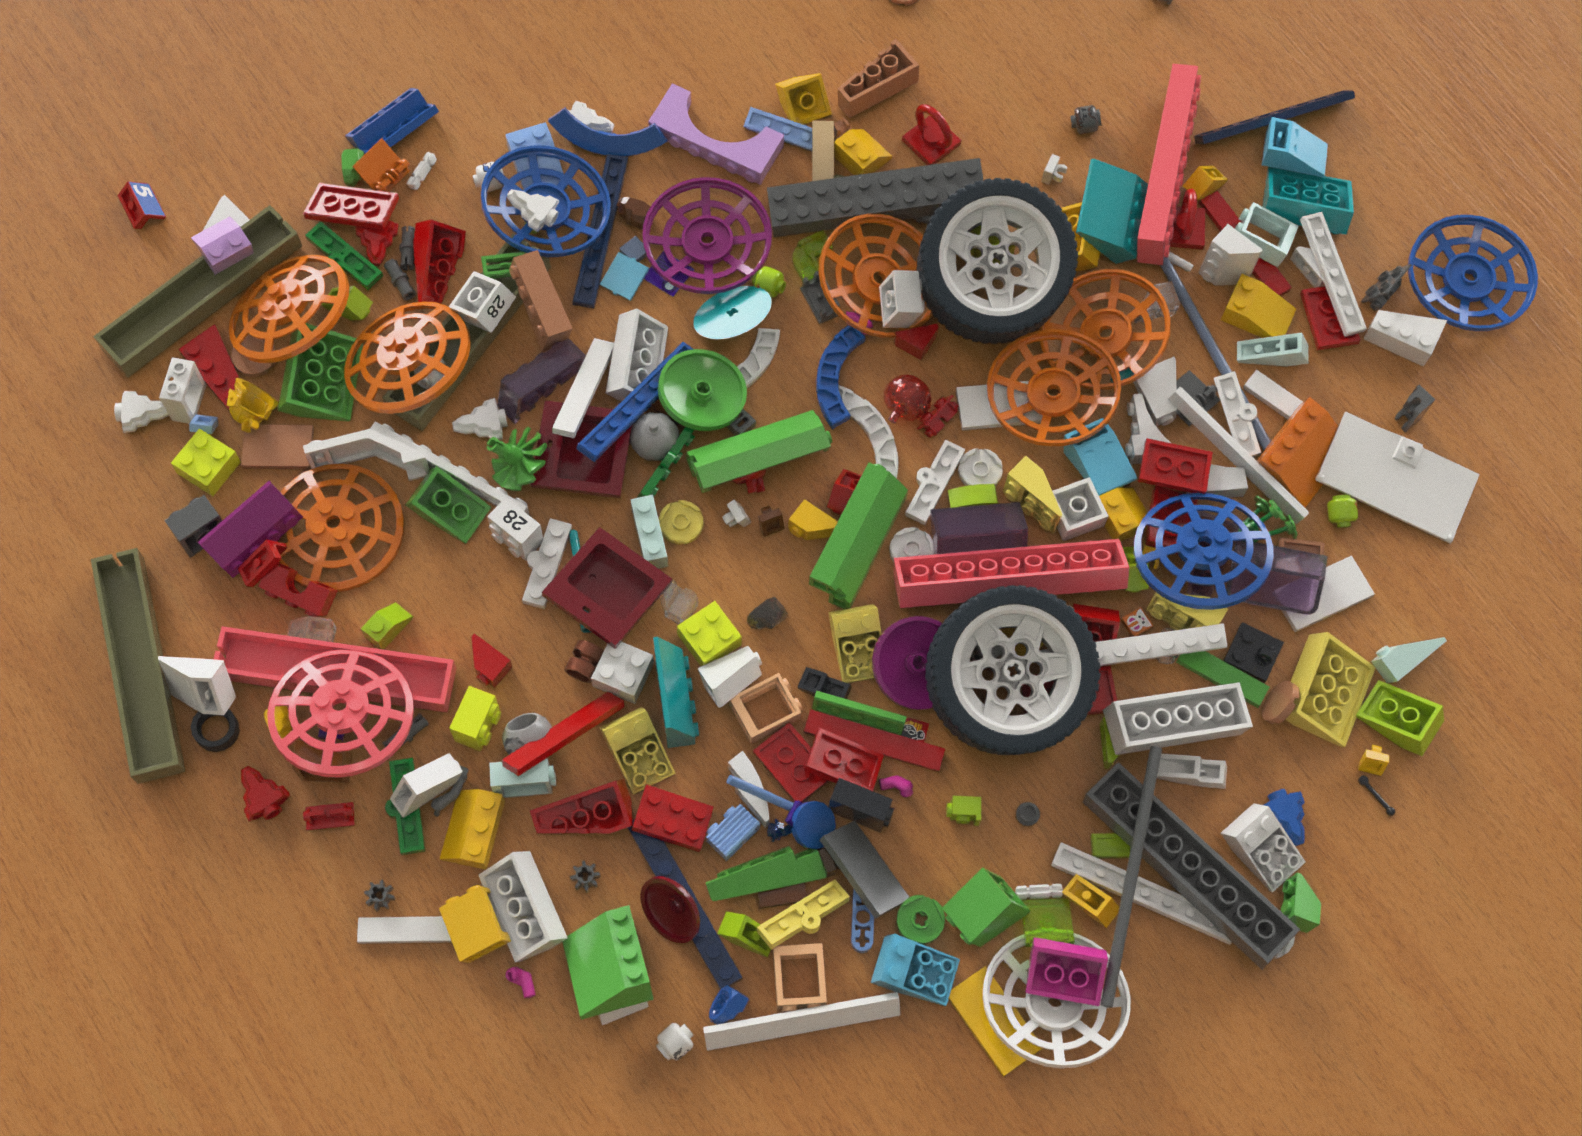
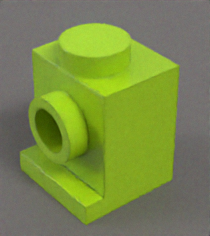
M952 796L950 803L946 805V817H950V820H956V823L969 824L970 821H974V826H979L981 822V797Z

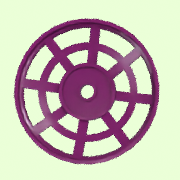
M703 177L680 182L663 192L653 202L646 214L642 236L648 261L664 280L685 291L699 294H715L733 290L745 284L763 267L771 249L772 228L766 209L750 191L728 180ZM701 188L702 200L688 203L679 209L669 201L682 192ZM710 188L726 190L743 199L734 208L724 202L710 200ZM749 204L760 216L765 232L752 234L749 223L742 215V212ZM663 206L671 215L664 227L663 237L650 235L653 219ZM702 208V216L696 217L691 221L684 216L685 213L691 210ZM710 208L721 209L728 212L729 215L724 220L711 216ZM736 219L743 227L745 235L733 236L730 226ZM676 221L684 227L682 238L669 237ZM708 236L713 241L707 244L702 242V239ZM765 240L764 251L757 266L752 269L744 263L751 252L752 243ZM650 244L663 245L665 255L673 265L665 272L660 269L654 260ZM746 244L739 260L730 255L733 245ZM670 246L682 247L686 256L678 262L672 255ZM724 260L732 266L725 271L713 274V264ZM693 261L703 264L704 274L690 271L685 267ZM737 270L746 275L732 284L714 288L713 280L726 277ZM681 272L691 278L705 280V288L685 285L674 280L672 277Z

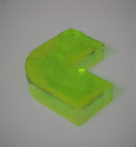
M823 230L800 240L794 249L792 262L802 281L805 277L808 280L813 279L814 273L819 271V263L816 258L820 257L822 248L828 238Z

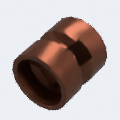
M578 640L572 652L574 657H570L564 671L579 681L591 683V677L596 669L595 666L598 665L604 650L591 642Z

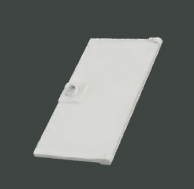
M1345 412L1315 480L1346 495H1351L1356 500L1451 544L1480 474L1437 455L1414 442Z

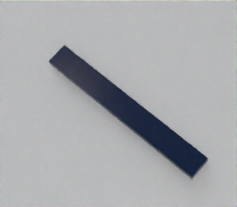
M1353 90L1339 91L1194 136L1195 143L1206 144L1269 125L1272 117L1288 119L1355 98V93Z
M607 154L602 179L610 196V216L602 235L584 251L573 298L574 306L595 308L617 213L616 205L620 199L628 165V157ZM602 202L595 204L590 228L598 230L603 215Z

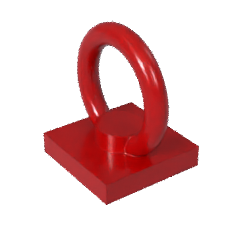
M921 104L917 107L915 117L918 125L902 136V141L926 165L936 164L961 145V139L951 131L942 114L928 104ZM924 113L929 114V116L924 119Z
M1189 188L1184 194L1182 206L1176 207L1177 216L1176 221L1173 222L1172 240L1170 239L1169 245L1176 248L1203 250L1205 246V208H1197L1196 191Z

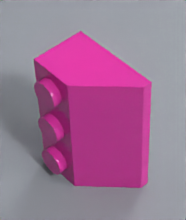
M1033 937L1026 993L1099 1006L1108 962L1107 951Z

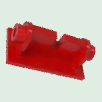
M954 396L940 397L933 406L935 408L932 412L928 411L920 418L921 424L916 429L924 428L926 430L924 433L929 438L936 436L945 426L940 418L947 423L958 412L959 405L954 401H950Z
M354 802L305 807L303 819L306 821V831L355 826Z

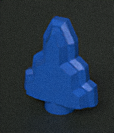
M1280 789L1267 796L1269 802L1263 804V806L1270 807L1295 846L1304 844L1305 829L1301 821L1304 817L1302 805L1305 801L1301 791L1287 794L1285 789Z

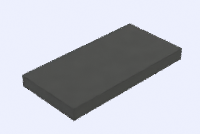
M855 820L824 835L820 839L825 849L875 919L902 905L909 898L906 891Z

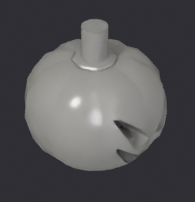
M649 412L643 414L633 423L630 444L641 458L648 461H661L672 446L676 444L679 430L669 416L662 413Z
M526 713L515 717L506 725L502 734L503 746L507 754L510 755L528 742L543 738L552 726L546 717L537 713Z

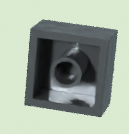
M205 495L200 498L191 500L188 506L183 509L174 511L164 521L191 558L203 550L198 541L215 528L222 519Z

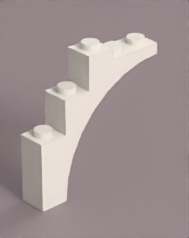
M1133 394L1130 403L1127 404L1128 415L1132 416L1133 422L1131 423L1132 435L1129 442L1125 445L1126 456L1130 457L1131 464H1141L1146 438L1171 442L1163 436L1153 423L1146 409L1143 395ZM1211 464L1206 493L1221 495L1227 498L1243 497L1248 489L1244 467H1223Z

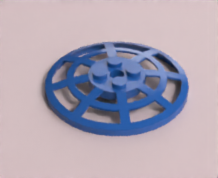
M544 145L527 146L504 154L490 166L481 187L482 211L492 230L512 247L526 253L538 250L542 257H563L585 250L602 235L610 216L611 202L609 192L599 173L581 157L557 147ZM537 156L556 158L566 161L571 165L565 174L553 169L539 168ZM528 157L530 169L521 171L510 179L499 171L510 162ZM578 169L592 180L599 194L590 197L586 196L582 187L572 179ZM541 176H550L560 181L557 185L541 181ZM532 177L533 184L524 190L515 185L524 178ZM493 178L504 186L500 194V206L487 205V191ZM567 185L577 193L580 199L570 201L568 195L564 192ZM510 190L524 191L529 195L552 196L559 200L555 209L559 212L556 221L551 227L544 225L541 229L546 230L549 239L529 235L533 229L528 226V221L524 218L522 219L526 224L522 229H519L512 222L509 215H521V211L515 207H506V198ZM602 202L603 215L598 230L586 226L589 219L590 205ZM582 207L583 216L580 223L569 218L571 209ZM490 214L502 215L506 224L516 235L513 238L507 236L495 224ZM563 225L574 230L560 238L557 237L555 229ZM580 233L592 237L584 244L571 249L563 250L560 243L572 240ZM526 239L538 244L551 245L553 251L534 249L521 244V242Z
M1455 215L1434 222L1418 236L1408 258V264L1412 265L1408 270L1409 281L1420 303L1438 319L1447 320V324L1463 330L1491 331L1513 323L1529 308L1538 286L1536 263L1526 244L1508 227L1483 216ZM1454 225L1474 226L1472 237H1457L1446 240L1441 229ZM1483 228L1500 235L1513 247L1502 253L1493 245L1480 240ZM1434 234L1439 245L1431 252L1427 262L1416 258V253L1427 237ZM1470 245L1468 252L1457 255L1451 248V246ZM1480 247L1490 252L1496 258L1489 262L1486 258L1477 254L1478 248ZM1442 251L1449 260L1445 268L1433 265L1435 258ZM1517 254L1521 256L1525 264L1528 284L1515 283L1514 272L1508 260ZM1500 265L1503 266L1507 282L1496 281L1495 268ZM1414 266L1425 270L1426 284L1431 292L1430 294L1423 296L1418 288L1414 277ZM1431 273L1442 276L1445 287L1436 290L1432 282ZM1465 274H1471L1474 277V281L1466 279ZM1493 289L1506 291L1498 304H1495L1488 297ZM1513 291L1527 292L1523 304L1514 315L1509 317L1501 310L1510 300ZM1452 294L1460 299V309L1449 304L1442 297ZM1437 300L1446 309L1459 314V321L1442 314L1430 303ZM1481 301L1488 309L1469 311V302ZM1494 314L1502 321L1493 325L1468 324V317H1484Z
M1211 493L1182 494L1159 503L1142 519L1134 539L1136 566L1146 583L1167 600L1194 609H1222L1249 599L1266 582L1271 572L1274 558L1271 536L1260 518L1241 503ZM1191 500H1211L1226 505L1222 509L1210 505H1194ZM1182 502L1184 508L1170 514L1164 521L1151 518L1158 511L1171 504ZM1236 508L1246 514L1256 523L1261 531H1249L1242 520L1232 514V511ZM1197 511H1210L1218 513L1214 520L1201 519ZM1185 513H1188L1191 522L1183 527L1171 523L1174 519ZM1229 518L1241 529V532L1230 533L1222 524ZM1145 526L1159 528L1155 539L1156 550L1143 555L1141 539ZM1165 530L1177 534L1176 544L1163 547ZM1246 540V554L1244 557L1232 551L1233 541ZM1253 540H1266L1267 557L1263 569L1250 562L1253 555ZM1205 541L1208 542L1210 546L1202 547L1198 543ZM1178 553L1182 561L1185 562L1181 570L1178 569L1168 559V555ZM1160 559L1165 568L1177 577L1172 587L1169 588L1159 581L1149 570L1146 563ZM1228 559L1238 564L1234 570L1224 575L1221 574L1219 567L1225 564ZM1193 568L1210 570L1212 577H1198L1190 573ZM1245 569L1257 577L1245 589L1235 594L1227 595L1224 583L1235 579ZM1185 582L1197 585H1215L1218 598H1197L1184 595L1180 591Z

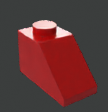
M474 633L471 639L474 668L477 674L476 678L483 685L487 686L490 684L495 688L512 669L511 660Z

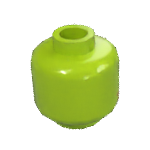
M765 266L753 276L752 284L754 287L764 289L771 298L782 294L785 290L786 282L784 281V275L776 269Z
M1351 495L1332 496V500L1327 503L1328 520L1330 523L1337 524V528L1351 527V522H1355L1358 519L1357 501L1351 498Z

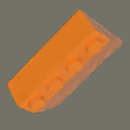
M1308 397L1296 408L1256 461L1306 508L1323 485L1316 481L1315 478L1338 426L1326 409L1311 397Z

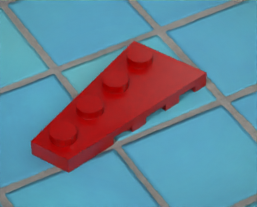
M214 324L178 350L186 360L195 362L207 386L229 411L227 406L229 389L235 390L234 384L239 376Z

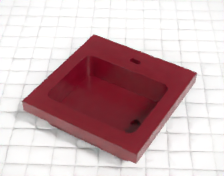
M545 400L539 431L541 438L538 440L537 448L544 443H547V448L541 456H535V460H545L546 462L542 468L533 473L536 480L530 483L531 487L621 499L632 425L593 462L576 449L577 445L613 409L589 406L575 438L552 433V427L564 403Z
M599 527L542 591V596L616 649L672 584L673 579Z

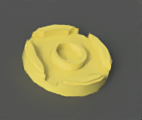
M685 500L667 504L659 516L663 537L669 542L678 545L695 541L701 534L704 526L700 509L692 502Z

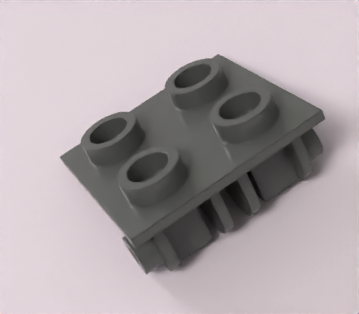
M1412 265L1397 266L1392 271L1386 270L1381 273L1377 278L1379 281L1367 289L1365 292L1366 296L1361 302L1369 301L1371 303L1370 307L1373 310L1381 309L1387 300L1390 299V296L1401 286V278Z
M1190 370L1176 381V389L1182 387L1206 412L1220 401L1216 396V392H1218L1217 387L1214 385L1206 386ZM1177 409L1176 414L1188 426H1191L1192 423Z

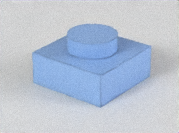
M196 414L189 423V431L197 432L200 428L207 434H212L218 426V417Z

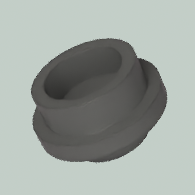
M1022 803L1016 810V818L1024 826H1032L1039 820L1040 811L1033 803Z

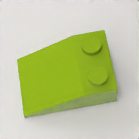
M1378 680L1356 714L1358 719L1399 747L1423 756L1444 722L1442 705Z

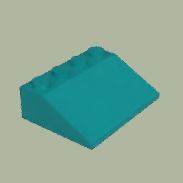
M1091 159L1076 233L1115 264L1136 259L1137 238L1148 184L1134 173L1097 159Z
M1268 167L1262 207L1299 226H1302L1300 219L1303 216L1322 212L1330 233L1347 235L1354 214L1352 181Z
M653 637L667 747L696 744L695 737L699 736L698 722L693 723L692 714H696L695 701L689 698V692H693L691 678L686 677V670H690L688 656L683 657L682 648L659 637Z

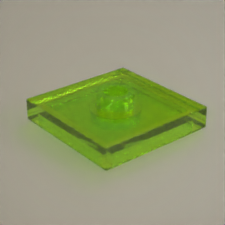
M1069 898L1022 900L1030 910L1022 918L1025 947H1032L1033 937L1074 944L1075 939Z

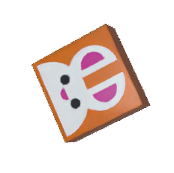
M1141 607L1121 619L1131 637L1140 636L1153 628V624Z

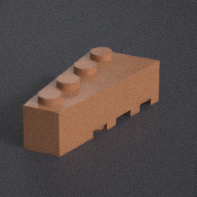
M895 38L886 50L883 49L878 53V57L875 60L865 64L864 69L860 73H855L838 88V106L849 119L919 82V64Z
M538 250L514 257L509 271L511 277L517 283L519 295L525 305L541 352L565 345L573 328Z

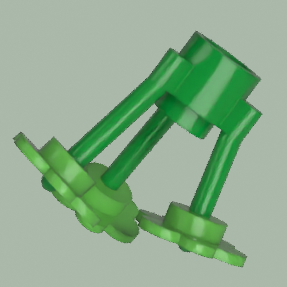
M1256 495L1254 500L1256 501L1255 506L1257 509L1254 513L1256 515L1260 512L1268 513L1260 518L1263 523L1273 516L1276 519L1286 520L1284 527L1269 531L1270 536L1286 531L1288 535L1292 534V537L1297 539L1296 526L1290 514L1285 517L1273 499L1268 503L1265 499ZM1248 517L1242 521L1249 531H1260L1251 518Z

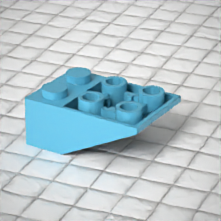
M1272 117L1265 133L1262 165L1324 177L1328 144L1293 121Z
M1101 418L1099 420H1096L1088 425H1085V427L1090 431L1096 426H1098L1104 419ZM1108 424L1092 437L1079 443L1064 446L1063 453L1084 479L1090 477L1099 496L1137 480V475L1116 434ZM1077 430L1065 434L1064 440L1080 436Z
M897 934L884 936L870 983L904 995L947 1006L960 959Z

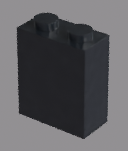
M842 778L838 779L829 802V808L834 814L851 821L855 820L856 823L880 833L883 826L888 828L895 809L891 807L893 799Z

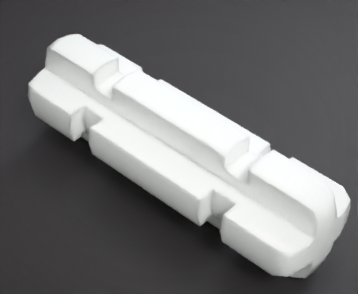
M427 152L422 158L424 161H420L412 173L413 176H410L407 181L409 188L413 190L419 188L421 185L420 181L423 182L431 170L430 166H433L437 160L433 153Z
M1060 883L1052 884L1051 886L1049 884L1029 885L1027 888L1026 886H1017L1015 889V893L1021 900H1026L1027 897L1029 899H1044L1050 896L1052 898H1060L1063 895V887Z

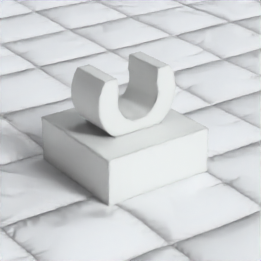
M1052 154L1044 170L1041 182L1050 184L1052 178L1056 182H1062L1063 176L1057 172L1066 174L1068 167L1058 164L1059 156Z
M732 500L727 504L731 512L722 516L726 525L732 527L739 523L745 527L751 523L740 503Z

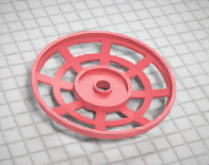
M348 649L332 650L303 660L290 669L280 680L269 701L267 713L268 728L272 741L279 753L298 769L323 777L340 778L354 776L381 765L396 753L411 729L414 706L409 685L402 673L394 665L382 657L369 652ZM349 656L346 664H332L319 669L312 665L317 661L331 657ZM359 657L366 658L382 664L392 673L379 677L371 670L356 664ZM303 669L308 674L297 685L292 696L278 697L284 685L297 672ZM344 670L341 680L327 682L322 674L330 671ZM354 671L366 675L373 681L360 686L351 681ZM312 680L319 687L312 697L299 696L304 687ZM395 681L400 682L405 694V713L391 709V699L386 687L387 684ZM379 688L383 696V707L369 704L367 694ZM338 703H344L346 705V707L341 711L333 709L334 706ZM275 706H289V720L293 730L283 739L279 736L275 725ZM296 706H310L311 717L302 724H299L296 717ZM368 714L380 716L377 724L367 733L362 724L367 719ZM388 718L403 722L395 738L383 750L379 751L372 740L383 730ZM316 725L321 730L327 732L326 740L321 742L306 732ZM353 731L358 739L347 743L335 744L337 734H346ZM300 738L309 746L323 750L321 765L299 757L288 746ZM364 746L371 756L364 761L351 765L331 766L333 752L350 751Z

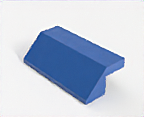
M410 88L346 134L345 137L355 148L362 150L364 154L381 138L389 147H392L437 114L439 110L435 104L427 103L418 89Z

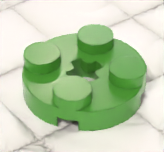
M924 895L909 897L902 903L897 912L896 924L902 937L925 945L933 942L939 937L944 928L945 914L941 905L936 900ZM917 914H920L921 917L926 916L927 920H925L924 926L914 922Z

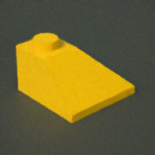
M821 74L793 77L775 84L781 106L789 120L804 125L832 114Z

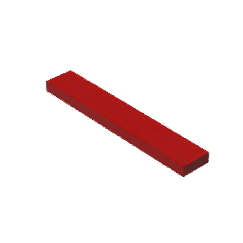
M1218 191L1200 200L1199 205L1205 208L1206 214L1220 232L1227 224L1235 229L1237 224L1241 223V220H1239L1238 216ZM1261 258L1258 259L1252 271L1254 277L1279 296L1289 292L1292 287L1278 268Z
M610 692L604 693L550 728L543 738L528 742L502 759V766L517 776L522 775L624 708V700Z
M810 709L804 733L815 736L818 729L822 728L883 754L885 757L936 772L940 770L945 753V748L812 709Z

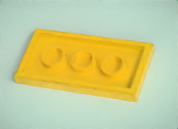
M985 966L954 987L950 992L949 1001L1004 1077L1027 1059L1017 1055L1008 1048L989 1024L982 998L983 982L987 972V967ZM993 977L990 993L1004 996V991ZM990 1003L996 1024L1004 1035L1009 1038L1017 1031L1008 1020L1004 1006ZM1012 1007L1017 1021L1023 1027L1026 1022L1017 1009ZM1023 1039L1016 1045L1032 1055L1043 1049L1028 1042L1026 1039Z

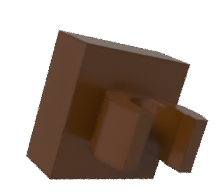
M770 506L761 508L763 514L759 515L758 519L760 530L764 537L785 529L783 515L779 508L773 511Z

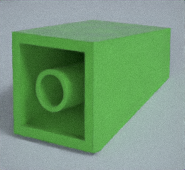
M983 867L942 907L947 914L945 917L953 927L957 926L961 931L960 937L968 945L972 943L979 947L1030 912L1029 908L1001 876Z

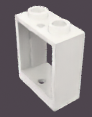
M173 357L171 359L159 398L172 421L189 424L198 413L206 383L194 361Z

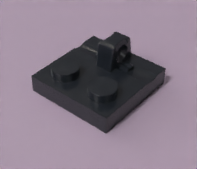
M1242 622L1223 661L1265 683L1284 642Z

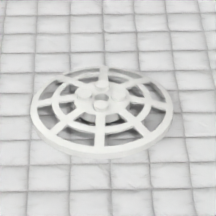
M1054 929L1025 933L1004 945L993 957L987 968L983 982L982 998L989 1024L1008 1048L1030 1062L1054 1068H1074L1090 1064L1102 1058L1114 1048L1125 1031L1130 1015L1131 998L1127 981L1121 969L1117 982L1120 997H1115L1113 1008L1121 1007V1018L1119 1026L1110 1041L1098 1034L1104 1023L1108 1007L1058 999L1061 1002V1006L1053 1007L1048 1002L1050 997L1026 993L1025 998L1011 997L1013 986L1018 978L1025 984L1027 983L1028 972L1026 970L1029 967V960L1020 965L1011 953L1026 944L1032 943L1033 937L1104 950L1103 948L1081 935ZM1107 953L1108 962H1107V967H1106V968H1108V963H1109V958H1110V955H1109L1108 953ZM1003 960L1013 971L1006 983L1004 996L990 993L993 975ZM990 1003L1004 1006L1008 1020L1017 1031L1009 1038L1004 1035L996 1024ZM1012 1007L1026 1008L1031 1020L1022 1027L1017 1021ZM1098 1009L1097 1020L1092 1028L1080 1021L1084 1010ZM1038 1026L1051 1031L1052 1043L1040 1040L1030 1033ZM1073 1027L1084 1035L1075 1041L1063 1043L1061 1031H1066ZM1023 1039H1026L1038 1047L1053 1050L1055 1061L1033 1056L1016 1045ZM1089 1041L1102 1048L1087 1058L1077 1061H1065L1064 1050L1078 1048Z

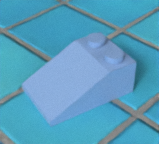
M546 122L505 134L509 152L527 146L544 145L555 147ZM537 156L539 168L553 169L563 173L559 159ZM528 157L513 161L517 173L530 169ZM541 176V181L557 185L560 181L550 176ZM532 177L520 180L523 190L533 184Z

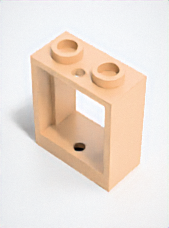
M779 673L740 692L729 701V706L750 744L777 732L789 722L792 724L801 719V711L803 710L801 703L797 698L793 699L789 692L792 689L786 678L782 679ZM777 688L791 714L757 730L744 703Z
M822 943L776 946L773 948L777 1009H782L784 1013L795 1011L797 1008H812L826 1005ZM817 958L819 997L783 999L781 960Z

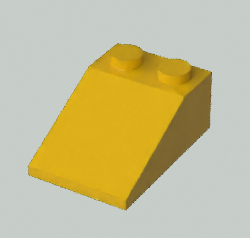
M1241 273L1221 317V321L1262 338L1286 335L1296 308L1263 282Z

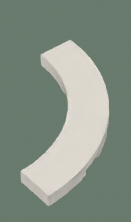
M758 328L757 338L750 355L737 366L745 379L747 388L755 383L770 365L777 350L780 330Z
M838 385L842 401L851 418L861 426L872 444L876 464L882 465L897 478L898 452L889 425L869 401L854 394L852 390Z

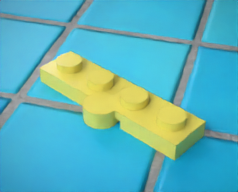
M833 880L759 925L757 933L770 949L775 948L802 930L809 934L816 933L820 928L821 918L849 902L850 896L836 880Z

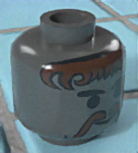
M1093 105L1077 107L1074 110V115L1070 116L1071 126L1076 128L1079 134L1096 132L1098 126H1102L1100 110L1096 109Z

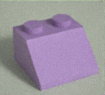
M231 217L191 237L215 275L254 254L252 244L241 227Z

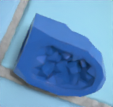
M726 985L718 992L712 1002L709 1011L710 1021L718 1025L734 1019L739 1012L744 1011L750 999L736 989Z

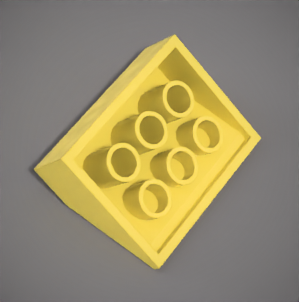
M1329 632L1309 634L1291 682L1299 688V698H1295L1293 702L1296 704L1295 708L1285 720L1333 744L1345 747L1357 718L1356 714L1362 705L1376 669L1375 666Z

